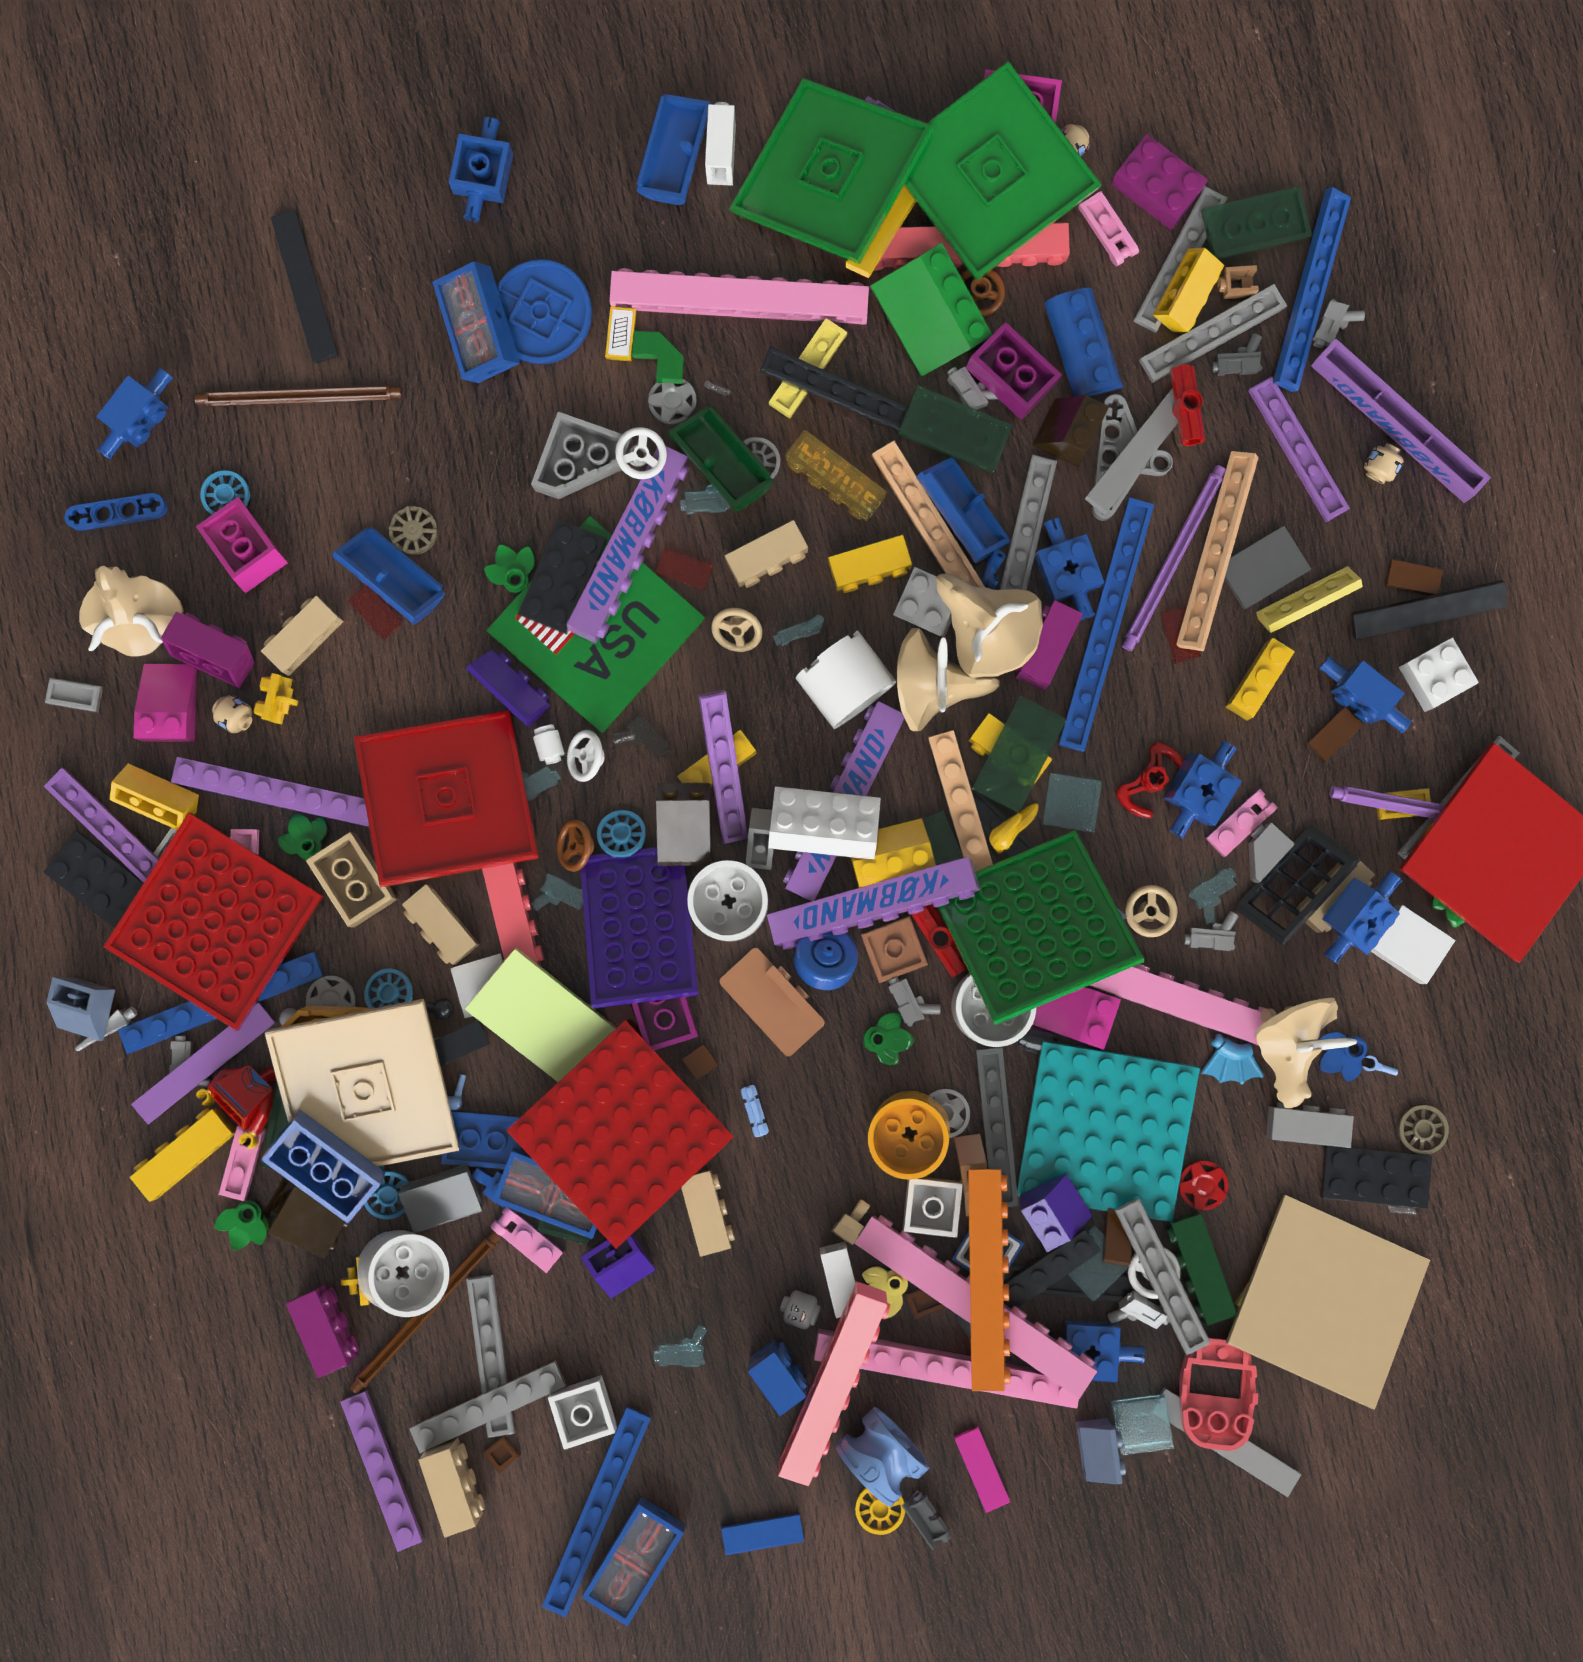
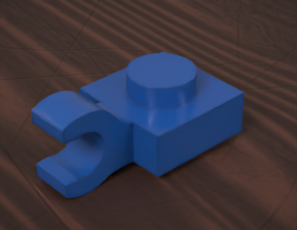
M478 1167L471 1177L487 1186L483 1194L493 1200L503 1173L498 1170L495 1176H493L482 1167Z

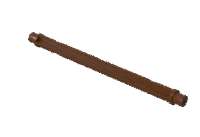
M389 384L205 391V393H195L194 398L196 405L206 406L392 400V398H402L401 386H391Z
M492 1230L487 1236L483 1237L482 1241L449 1275L448 1286L441 1300L429 1311L411 1317L363 1370L355 1375L354 1381L349 1385L352 1392L358 1394L363 1387L368 1386V1383L482 1259L496 1247V1243L502 1236Z

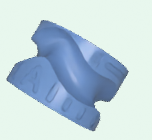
M873 1407L862 1419L865 1425L864 1433L859 1437L846 1434L835 1445V1448L857 1479L877 1499L890 1507L902 1496L900 1491L902 1479L904 1477L919 1479L930 1466L910 1438L885 1413Z

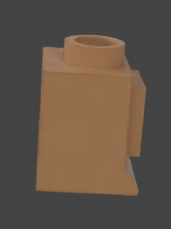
M1257 265L1226 267L1217 282L1218 291L1223 292V299L1250 298L1257 294L1259 288L1258 286H1253V276L1257 271ZM1231 281H1240L1241 288H1231Z

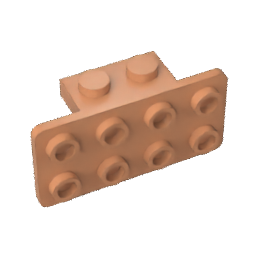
M753 948L720 978V985L783 1054L791 1056L824 1026V1020L806 1001L809 997L808 994L799 985L794 988L788 980L791 976L782 966L776 968L758 948Z

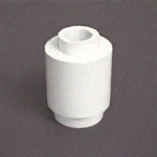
M546 725L535 729L533 739L539 760L545 761L546 765L561 761L560 756H563L565 752L559 732L555 730L554 725Z

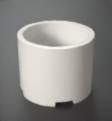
M859 631L853 634L852 639L847 635L817 657L810 665L811 668H804L796 676V680L833 729L838 728L865 710L896 683L894 677Z
M719 861L702 869L692 881L688 892V909L695 925L706 935L722 941H737L753 934L763 923L768 911V894L762 879L752 868L736 861ZM726 895L736 898L732 909H728L725 905L722 906Z
M970 973L960 980L952 995L951 1009L956 1025L968 1038L986 1046L1001 1047L1015 1043L1029 1031L1035 1019L1036 1008L994 1025Z
M393 1230L377 1235L364 1247L358 1259L357 1275L361 1292L372 1304L395 1316L414 1317L429 1311L441 1300L448 1286L449 1266L442 1249L432 1240L410 1231ZM398 1266L403 1268L404 1275L402 1277L398 1276V1272L395 1270Z

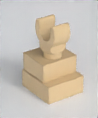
M862 1199L859 1200L851 1215L843 1214L831 1232L848 1244L853 1245L864 1228L858 1222L867 1212L870 1205Z

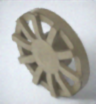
M407 506L394 514L389 525V536L393 545L409 555H418L428 551L434 545L438 535V527L434 517L427 510L417 506ZM411 511H418L415 520H412ZM406 513L408 521L406 522L400 516ZM422 513L428 516L427 519L421 523L419 522ZM396 521H400L403 527H394ZM431 521L433 529H426L423 527ZM394 531L403 532V534L399 535L398 537H394ZM424 533H433L430 541L424 537ZM406 537L405 544L401 547L397 542ZM410 541L414 542L415 550L407 549ZM418 541H424L426 546L419 549Z
M1413 1106L1407 1109L1399 1120L1398 1136L1404 1146L1414 1153L1423 1155L1435 1153L1447 1141L1449 1134L1448 1122L1445 1116L1432 1106ZM1421 1109V1119H1418L1414 1111ZM1425 1109L1433 1111L1427 1120L1425 1119ZM1409 1115L1415 1121L1414 1124L1406 1121ZM1437 1115L1441 1122L1433 1124L1432 1120ZM1404 1124L1412 1127V1130L1404 1132ZM1443 1126L1442 1135L1435 1132V1128ZM1413 1134L1414 1137L1408 1143L1405 1136ZM1433 1136L1441 1139L1436 1146L1432 1141ZM1417 1139H1420L1419 1149L1412 1147ZM1424 1141H1428L1432 1148L1424 1150Z

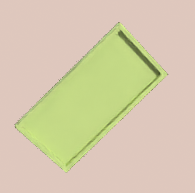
M516 947L465 1008L466 1011L557 1082L617 1028Z

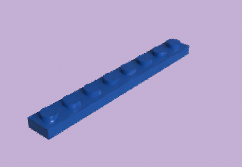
M1334 187L1327 188L1324 193L1273 379L1274 384L1290 392L1298 391L1351 200L1350 196Z
M316 952L280 965L256 1003L324 977L325 975ZM189 1001L118 1029L126 1053L131 1054L214 1021L217 1018Z
M627 1406L544 1599L543 1608L563 1617L567 1616L650 1422V1415Z

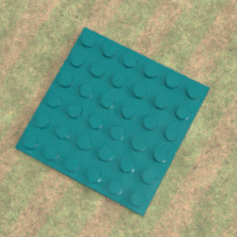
M1042 1041L1017 1181L1018 1197L1066 1172L1090 1209L1107 1211L1108 1208L1115 1209L1138 1197L1150 1219L1173 1221L1200 1067Z

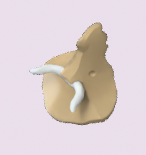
M100 566L95 569L96 581L94 586L87 592L82 602L79 622L83 630L93 635L89 651L96 649L101 642L127 656H142L152 653L163 643L161 636L175 612L177 611L184 615V610L179 598L164 583L150 579L147 576H133L129 578L126 572L118 567Z
M940 574L937 576V592L951 612L952 625L956 634L959 664L968 676L972 678L999 676L1020 668L1033 656L1037 650L1043 627L1041 601L1035 594L1018 589L992 590L985 587H975L952 574Z
M911 628L902 642L897 665V688L901 711L912 731H921L935 714L940 711L944 712L946 708L965 699L985 696L994 692L999 687V680L995 676L972 678L963 671L960 665L949 661L947 642L944 637L940 640L938 654L930 646L920 628Z
M1335 998L1318 999L1296 1006H1289L1277 1015L1275 1010L1271 1008L1264 1009L1261 1012L1263 1024L1255 1031L1254 1035L1261 1048L1264 1060L1275 1072L1276 1081L1274 1087L1278 1090L1277 1098L1280 1102L1284 1103L1285 1108L1296 1107L1303 1102L1304 1098L1311 1097V1090L1307 1084L1308 1070L1313 1059L1322 1050L1348 1047L1357 1043V1040L1349 1038L1319 1040L1320 1031L1328 1023L1337 1019L1338 1005Z

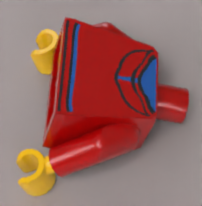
M249 1065L242 1068L221 1070L207 1085L208 1089H200L196 1096L199 1099H203L207 1095L202 1105L210 1107L216 1102L244 1131L248 1128L249 1132L239 1137V1143L244 1144L246 1139L250 1137L251 1143L247 1149H254L259 1141L256 1134L261 1133L274 1104L273 1089L270 1085L277 1081L275 1071L271 1067L266 1068L260 1074Z

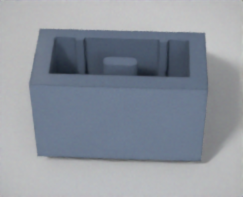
M52 977L46 1003L57 1028L103 1041L115 990L74 977Z
M1108 1418L1077 1421L1082 1471L1086 1481L1122 1484L1121 1475H1125L1126 1471L1124 1460L1120 1458L1118 1448L1122 1447L1120 1431H1117L1116 1426L1112 1425Z

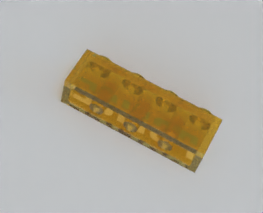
M806 430L802 432L786 453L787 465L796 473L801 471L807 475L809 483L818 489L822 487L828 491V497L839 505L841 502L850 508L848 512L858 520L863 518L868 521L886 498L887 491Z

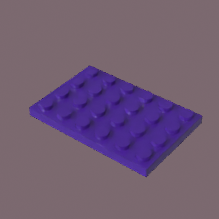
M657 847L639 849L629 857H612L609 854L591 855L586 865L580 871L592 1008L699 995L691 916L688 909L686 865L658 866Z

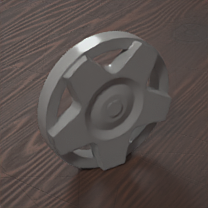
M683 379L682 386L676 387L674 383H656L649 393L648 403L652 415L658 421L666 425H679L693 415L697 399L693 387ZM662 386V392L655 394L658 388ZM690 395H692V406L686 402ZM653 406L662 409L661 416L655 411ZM675 414L683 415L679 419L672 420Z
M325 976L316 980L310 986L306 996V1006L355 1007L356 994L347 980L338 976ZM327 980H335L339 983L331 986ZM317 988L318 995L312 997L314 989ZM348 991L351 996V1003L345 999Z
M939 1089L929 1094L928 1096L934 1097V1100L938 1101L944 1108L949 1118L950 1127L956 1129L955 1132L950 1133V1138L961 1134L970 1120V1108L966 1099L960 1093L951 1089ZM946 1093L953 1094L958 1098L949 1100ZM964 1108L966 1111L965 1120L960 1116V1112Z

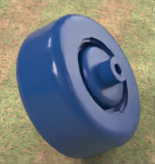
M832 932L822 933L824 938L822 940L810 941L808 937L799 939L794 952L793 963L798 976L806 984L820 990H833L845 985L851 979L857 966L858 951L854 941L847 933L833 936Z

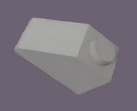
M752 808L746 865L750 868L767 870L772 868L774 849L769 848L772 810Z
M1268 823L1265 826L1260 824L1251 833L1253 839L1248 845L1250 880L1253 883L1261 882L1295 844L1273 823Z

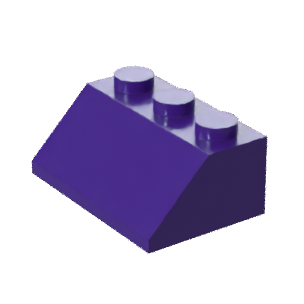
M490 650L469 664L466 669L528 728L550 707L546 701L549 696L539 687L534 690L527 684L530 678L520 669L515 672L508 665L512 661L501 651L496 654L493 650Z

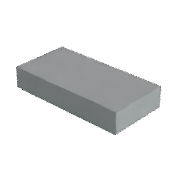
M49 678L45 703L99 712L103 687Z

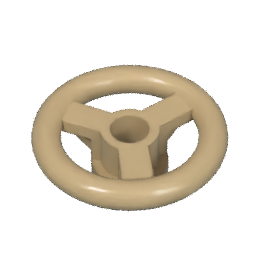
M728 608L720 611L712 621V634L716 641L724 648L735 652H745L759 644L762 638V627L759 620L750 612L740 608ZM728 616H731V617H730V620H727V621H724V620H723L724 618H726V617H728ZM753 625L755 635L750 642L745 644L744 633ZM719 628L729 631L735 638L736 644L727 641L721 635Z
M1156 885L1142 886L1136 889L1127 900L1125 907L1126 919L1136 933L1145 937H1158L1167 933L1173 927L1177 918V904L1173 896L1166 889ZM1148 893L1147 901L1139 906L1138 914L1133 915V907L1136 900ZM1156 894L1161 895L1167 901L1170 909L1169 917L1160 912V908L1156 903ZM1149 906L1154 908L1153 916H1149L1146 912ZM1142 920L1146 922L1158 920L1164 925L1157 929H1146L1138 923Z

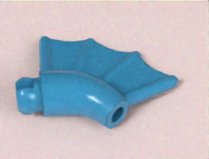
M1216 1034V1038L1211 1040V1045L1216 1048V1051L1201 1070L1202 1074L1214 1076L1219 1080V1083L1231 1080L1237 1081L1241 1085L1253 1077H1264V1073L1253 1056V1049L1250 1043L1236 1044L1229 1038H1224L1221 1034Z

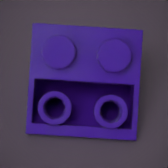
M634 1233L617 1249L605 1239L584 1252L581 1256L594 1280L610 1298L618 1295L656 1270Z

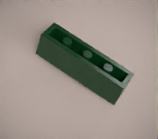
M1194 1211L1174 1218L1171 1222L1167 1221L1169 1228L1166 1229V1234L1170 1243H1175L1178 1253L1175 1254V1257L1178 1260L1180 1270L1184 1269L1187 1279L1183 1280L1188 1294H1193L1196 1304L1192 1306L1199 1320L1202 1319L1208 1326L1237 1316L1202 1214Z

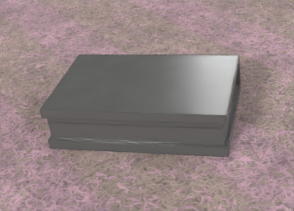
M468 1164L399 1185L400 1192H398V1195L414 1233L483 1212V1203L474 1179L471 1177L472 1174Z

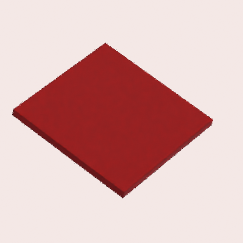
M510 710L354 737L380 887L538 859Z
M1490 743L1399 869L1513 961L1520 963L1583 877V815L1497 744Z

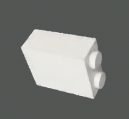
M717 102L714 105L708 104L705 167L707 184L733 186L736 131L734 105H729L725 102Z
M1395 906L1394 908L1400 913L1371 952L1417 983L1427 984L1456 940L1405 906Z
M845 1241L820 1248V1255L836 1318L841 1317L855 1285Z

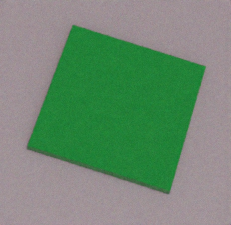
M1009 61L927 122L933 125L934 132L904 184L905 188L976 281L1077 206L1102 185Z
M802 78L729 209L738 216L860 264L934 132L933 125Z

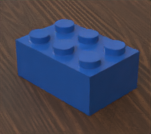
M774 1338L749 1356L748 1373L778 1415L781 1416L806 1398L807 1379L805 1377L807 1375L799 1363L793 1364L790 1357L791 1352L783 1341L778 1343Z

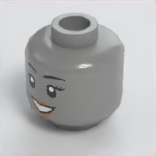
M795 1290L791 1293L790 1297L784 1296L780 1311L784 1312L783 1318L785 1323L805 1330L810 1325H815L821 1306L817 1305L818 1301L815 1296Z

